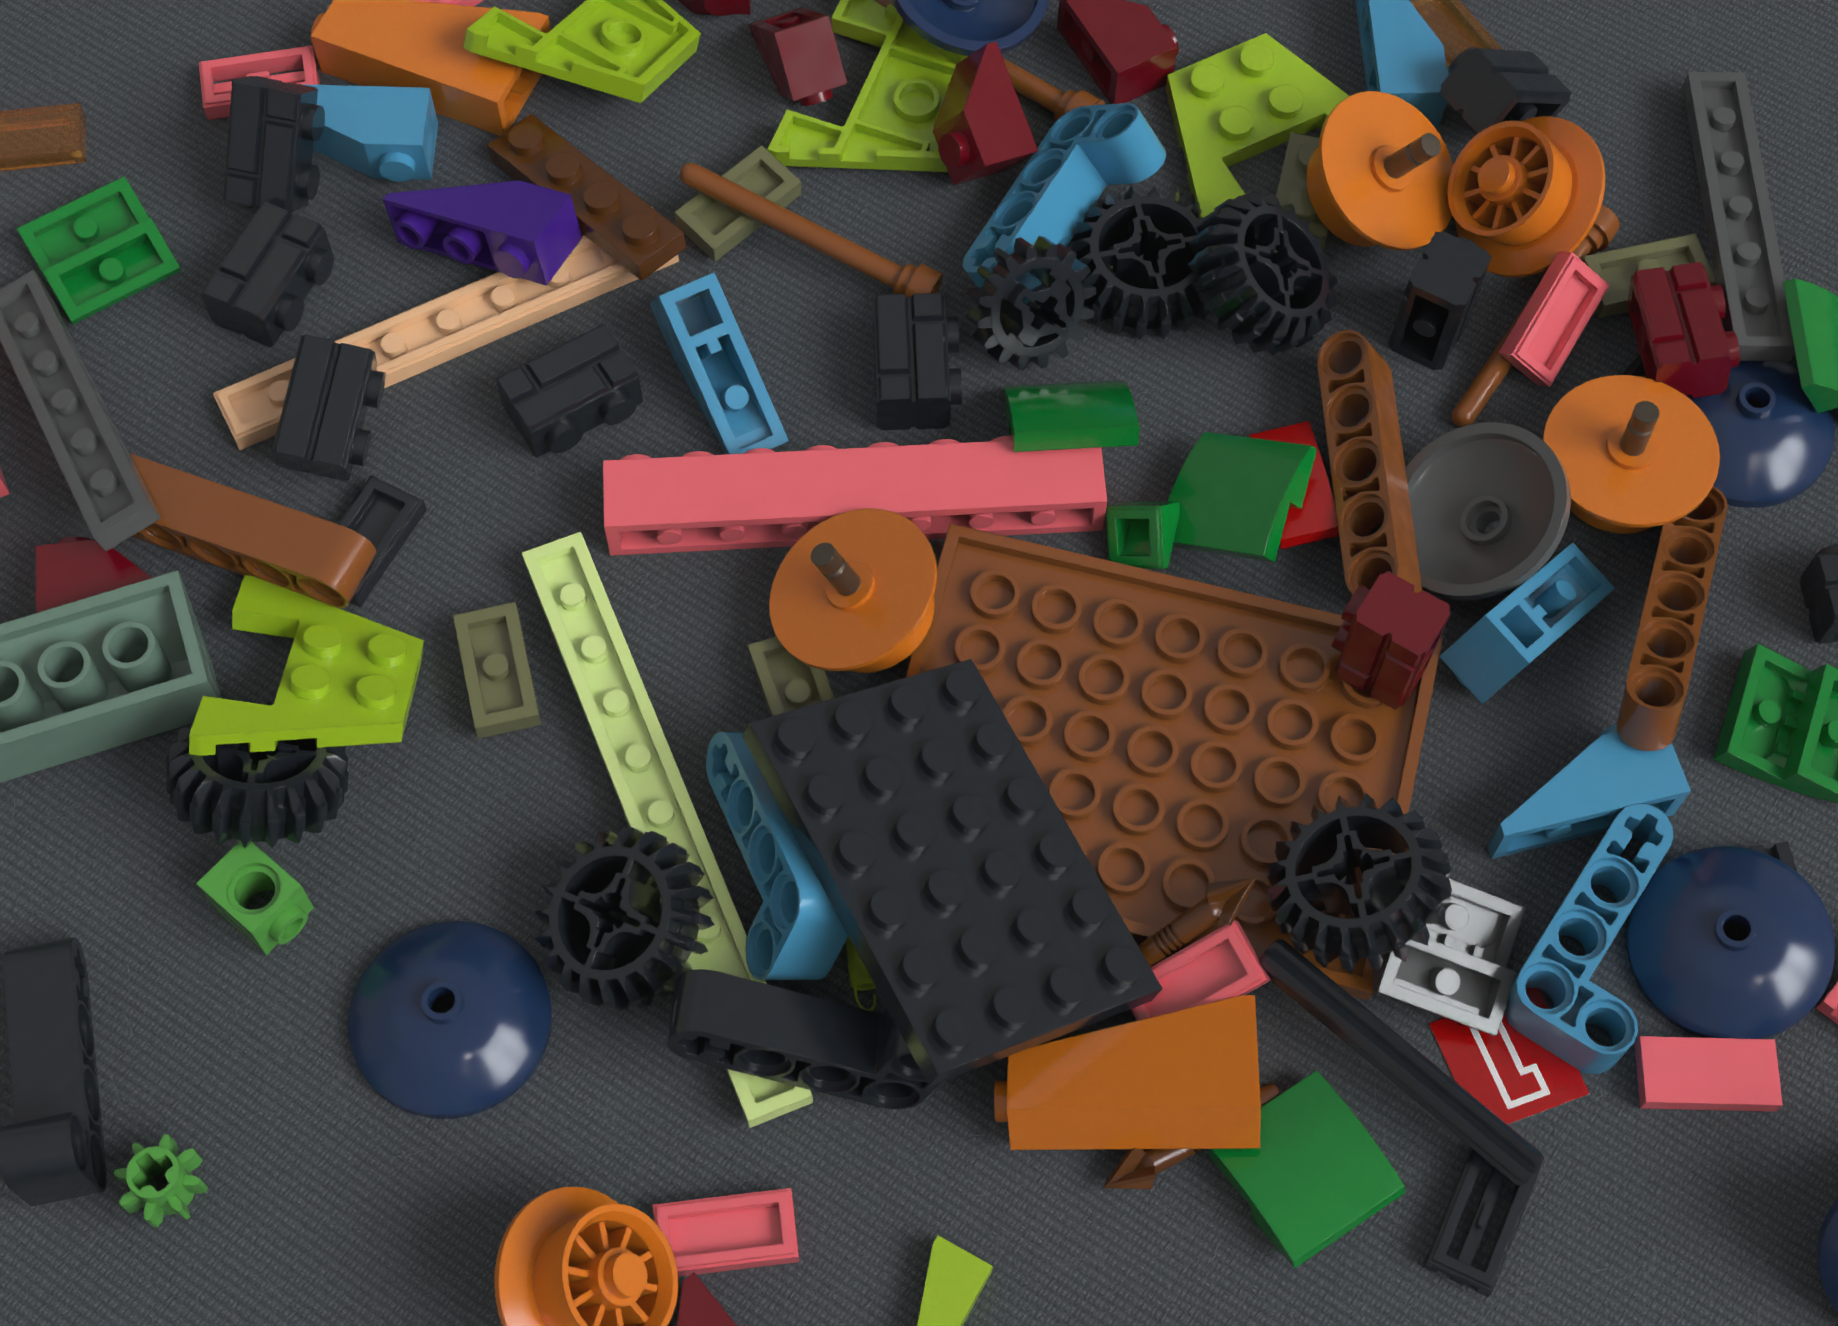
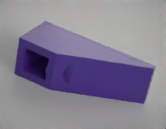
M520 180L387 193L383 198L398 243L412 249H422L453 258L460 263L474 264L504 273L512 278H522L546 286L582 239L570 194Z

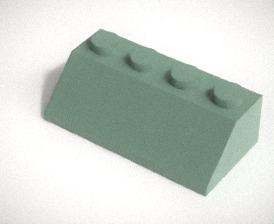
M178 570L0 624V783L194 722L202 696L221 698L209 652Z

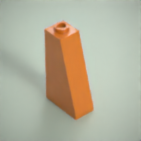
M333 0L327 11L317 16L311 29V43L314 46L321 72L359 86L430 88L437 114L498 136L511 128L542 73L475 54L463 48L466 29L491 9L486 7L412 0ZM501 9L544 33L551 31L549 16L538 12Z
M1240 995L1033 1046L1008 1056L1007 1080H995L994 1111L995 1122H1008L1010 1150L1260 1148L1261 1102L1255 995Z

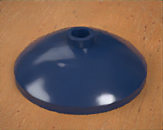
M891 0L903 20L918 35L941 49L965 56H970L987 43L995 41L1001 53L1019 46L1036 30L1045 15L1049 0Z
M1740 361L1738 367L1731 368L1727 390L1722 394L1693 398L1692 395L1687 396L1705 414L1716 434L1720 451V465L1713 486L1724 494L1727 499V505L1760 508L1789 501L1809 489L1819 478L1830 460L1835 440V427L1831 410L1821 413L1816 411L1801 388L1798 366L1790 361ZM1747 400L1758 404L1761 408L1751 406Z
M1715 846L1681 855L1664 865L1652 876L1631 911L1627 928V953L1634 978L1644 996L1662 1016L1677 1027L1701 1038L1767 1039L1783 1033L1796 1025L1817 1004L1832 974L1835 960V940L1831 920L1822 900L1813 887L1793 868L1757 850L1734 846ZM1729 922L1740 923L1746 928L1748 937L1741 941L1731 940L1725 935L1723 926Z
M464 921L434 923L399 937L385 947L368 965L355 988L351 1000L348 1019L349 1041L355 1061L365 1079L381 1097L392 1105L414 1115L427 1118L455 1119L484 1112L502 1103L517 1092L531 1077L542 1060L548 1045L552 1027V1005L548 986L539 966L529 952L516 940L495 928L483 924ZM447 995L455 998L454 1006L448 1012L436 1013L432 1011L433 1003L439 997Z

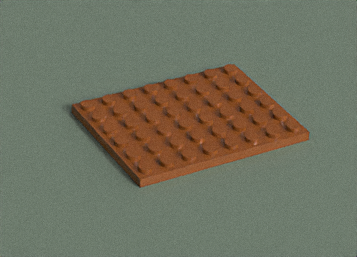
M950 523L937 566L933 620L927 635L912 653L906 677L965 660H973L1136 943L1140 944L1151 935H1154L1167 924H1171L1172 920L1204 899L1208 883L1256 878L1252 889L1234 920L1239 921L1259 959L1265 950L1277 939L1285 940L1294 948L1291 936L1286 937L1279 930L1275 921L1276 912L1272 911L1267 899V889L1272 887L1267 877V865L1278 862L1274 852L1276 841H1293L1289 831L1291 821L1307 826L1313 822L1311 817L1313 805L1323 810L1325 814L1335 811L1338 796L1346 800L1349 807H1358L1365 793H1367L1375 800L1377 809H1380L1393 797L1396 803L1400 804L1403 815L1409 812L1443 639H1439L1427 669L1405 705L1395 710L1371 697L1369 688L1361 691L1336 677L1337 670L1335 668L1341 652L1331 647L1344 622L1341 619L1342 615ZM1367 848L1373 851H1383V849ZM1356 867L1357 883H1354L1358 899H1361L1363 895L1360 883L1363 882L1360 868ZM1326 910L1320 911V912H1322V913H1324V914H1327V913H1326ZM1332 914V915H1330V916L1337 917V918H1346V919H1352V918H1353V917H1351V916H1349V915H1346V914ZM1222 920L1218 921L1189 943H1184V946L1179 947V950L1174 951V953L1179 952L1227 923ZM1313 951L1303 955L1351 996L1369 1001L1373 993L1374 968L1370 966L1368 958L1359 959L1351 974L1346 969H1343L1339 956L1324 968L1322 964L1316 961Z

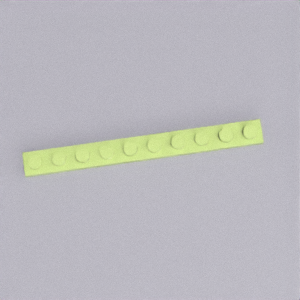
M578 532L522 552L524 564L629 827L638 829L643 834L650 831L657 832L665 836L669 844L675 843L682 846L690 854L687 862L698 865L702 872L705 873L697 886L708 889L714 898L700 908L699 912L710 916L715 925L705 930H699L697 940L703 942L709 952L701 955L691 952L687 962L691 965L692 970H713L766 984L765 980L754 978L749 971L746 961L747 935L582 533ZM660 895L659 903H660L661 908H662V901H661V895ZM726 1069L749 1128L813 1103L812 1093L809 1089Z

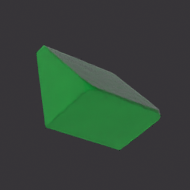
M1124 502L1107 506L1108 561L1145 569L1168 568L1180 516V502Z

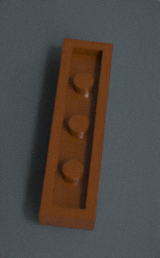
M533 114L521 120L487 145L491 161L516 181L520 180L570 194L581 233L641 281L686 249L682 230Z

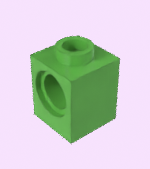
M239 841L196 883L210 905L265 955L277 944L283 945L295 938L305 926L308 914L314 909L303 887L253 842L244 849L241 841ZM265 890L275 891L272 900L263 908L256 910L246 909L249 900L256 893Z

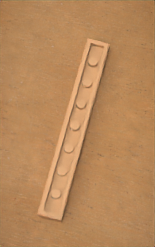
M584 235L547 286L522 278H512L504 273L496 272L334 342L368 348L375 352L378 365L377 371L386 373L384 388H387L639 278ZM676 255L656 271L679 262V256ZM295 358L213 393L239 450H243L276 435Z

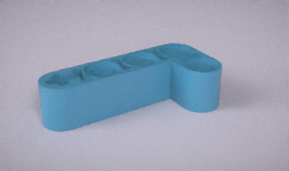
M1131 103L1082 106L1065 113L1054 123L1038 146V152L1032 155L963 259V268L977 287H982L985 281L979 275L977 269L979 266L993 269L997 265L994 250L998 247L1011 255L1014 253L1016 238L1022 237L1034 246L1038 236H1044L1056 245L1061 243L1067 247L1073 238V230L1077 226V222L1084 221L1085 214L1088 212L1090 205L1094 206L1107 185L1138 183L1149 178L1159 170L1167 157L1166 150L1138 107ZM1027 297L1022 299V302L1025 304L1030 301Z
M720 731L713 736L707 750V776L763 899V903L749 929L746 940V961L749 971L758 980L824 979L837 959L848 938V934L744 741V733Z
M1648 804L1630 805L1625 807L1616 816L1516 975L1504 1012L1508 1023L1516 1031L1587 1074H1601L1610 1070L1632 1046L1638 1033L1637 1019L1631 1008L1622 1000L1589 981L1671 846L1674 836L1673 827L1668 817L1658 808ZM1633 838L1639 841L1641 846L1630 863L1627 859L1620 857L1630 839ZM1591 885L1607 887L1613 892L1617 903H1607L1600 900L1594 894ZM1559 936H1570L1577 939L1582 944L1585 955L1576 956L1567 952L1562 947ZM1532 987L1545 991L1550 996L1554 1008L1542 1009L1535 1006L1529 1000L1526 988ZM1596 1024L1603 1027L1609 1033L1613 1046L1604 1047L1596 1044L1589 1038L1585 1025Z

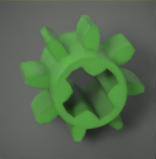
M168 1134L163 1135L159 1146L144 1148L137 1142L132 1144L135 1155L130 1160L127 1168H120L114 1171V1176L130 1188V1191L119 1200V1204L129 1214L137 1212L145 1206L144 1218L154 1228L159 1227L163 1220V1215L178 1213L186 1220L190 1218V1211L187 1206L192 1201L194 1194L205 1193L208 1190L207 1185L191 1173L202 1163L203 1159L192 1148L185 1150L177 1156V1143ZM165 1171V1177L169 1184L164 1189L157 1191V1184L154 1178L159 1173Z

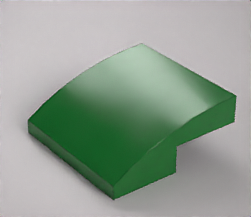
M125 176L17 228L20 237L72 325L181 272L177 261L153 220L146 214Z
M1794 278L1784 281L1783 286L1801 388L1818 413L1838 408V296L1820 286Z
M1123 380L1003 386L1008 433L1012 434L1014 452L1138 446V417L1130 389Z
M1204 432L1187 457L1168 501L1180 502V516L1173 547L1275 563L1289 507L1302 509L1317 449L1311 445Z
M1759 643L1745 650L1713 759L1756 779L1803 795L1838 803V669L1826 663L1811 671Z
M1317 1070L1261 1107L1260 1148L1208 1149L1209 1158L1250 1205L1253 1221L1294 1269L1405 1194V1185L1381 1149L1346 1103Z

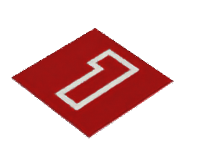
M1526 988V994L1535 1006L1549 1009L1538 988ZM1503 1015L1497 1036L1486 1034L1446 1018L1429 1023L1455 1082L1507 1125L1590 1094L1578 1069L1516 1031L1508 1023L1505 1015Z

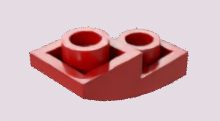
M1309 421L1250 434L1249 438L1311 445L1317 449L1302 509L1289 507L1280 541V548L1284 549L1339 536L1335 501Z

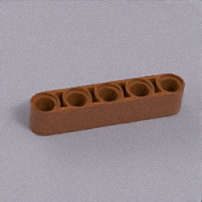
M1352 330L1339 331L1331 335L1322 344L1318 352L1317 366L1345 582L1348 590L1354 594L1360 584L1371 589L1380 573L1384 574L1389 571L1413 584L1414 592L1418 594L1422 591V581L1392 371L1386 360L1359 332ZM1366 416V418L1360 424H1358V422ZM1374 469L1373 473L1364 479L1367 473ZM1382 523L1381 527L1374 534L1370 535L1372 530Z
M130 453L161 516V519L131 537L243 576H255L337 608H345L349 605L377 554L376 548L368 539L345 526Z
M1714 486L1708 496L1695 510L1676 521L1664 524L1616 722L1620 738L1630 747L1641 751L1653 752L1664 749L1673 742L1677 733L1727 512V499Z

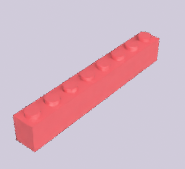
M1001 436L988 442L960 443L953 439H940L928 445L899 446L891 442H879L867 448L837 449L829 445H817L805 451L786 452L756 448L748 450L744 454L713 455L709 452L694 451L686 453L682 457L651 458L647 455L632 454L620 460L603 461L604 529L610 556L792 547L803 535L821 522L840 513L863 508L884 509L898 513L912 521L928 540L946 539L950 523L1002 536L1103 531L1107 507L1102 447L1014 452L1012 436Z

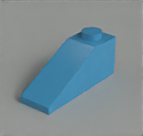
M1355 0L1366 91H1379L1395 95L1417 108L1434 127H1440L1446 104H1449L1440 94L1441 84L1450 75L1448 72L1449 68L1446 66L1442 42L1409 0Z
M301 84L318 89L317 105L323 106L325 111L323 133L318 141H314V151L372 178L388 179L395 182H406L411 179L432 180L438 119L430 88Z
M715 272L662 294L652 301L649 305L671 355L725 454H744L746 451L756 448L773 449L788 442V437Z
M1571 543L1483 616L1439 657L1454 672L1457 680L1468 688L1483 704L1609 595L1615 587L1574 543Z
M1617 724L1605 729L1599 738L1500 823L1487 846L1490 858L1503 857L1606 832L1616 816L1625 807L1634 804L1651 805L1658 808L1667 817L1674 815L1691 792V789L1672 743L1661 750L1653 752L1641 751L1630 747L1620 738L1617 732Z

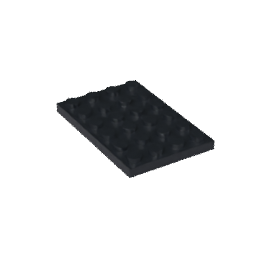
M972 659L749 723L743 739L929 1086L1148 1003L1163 989Z

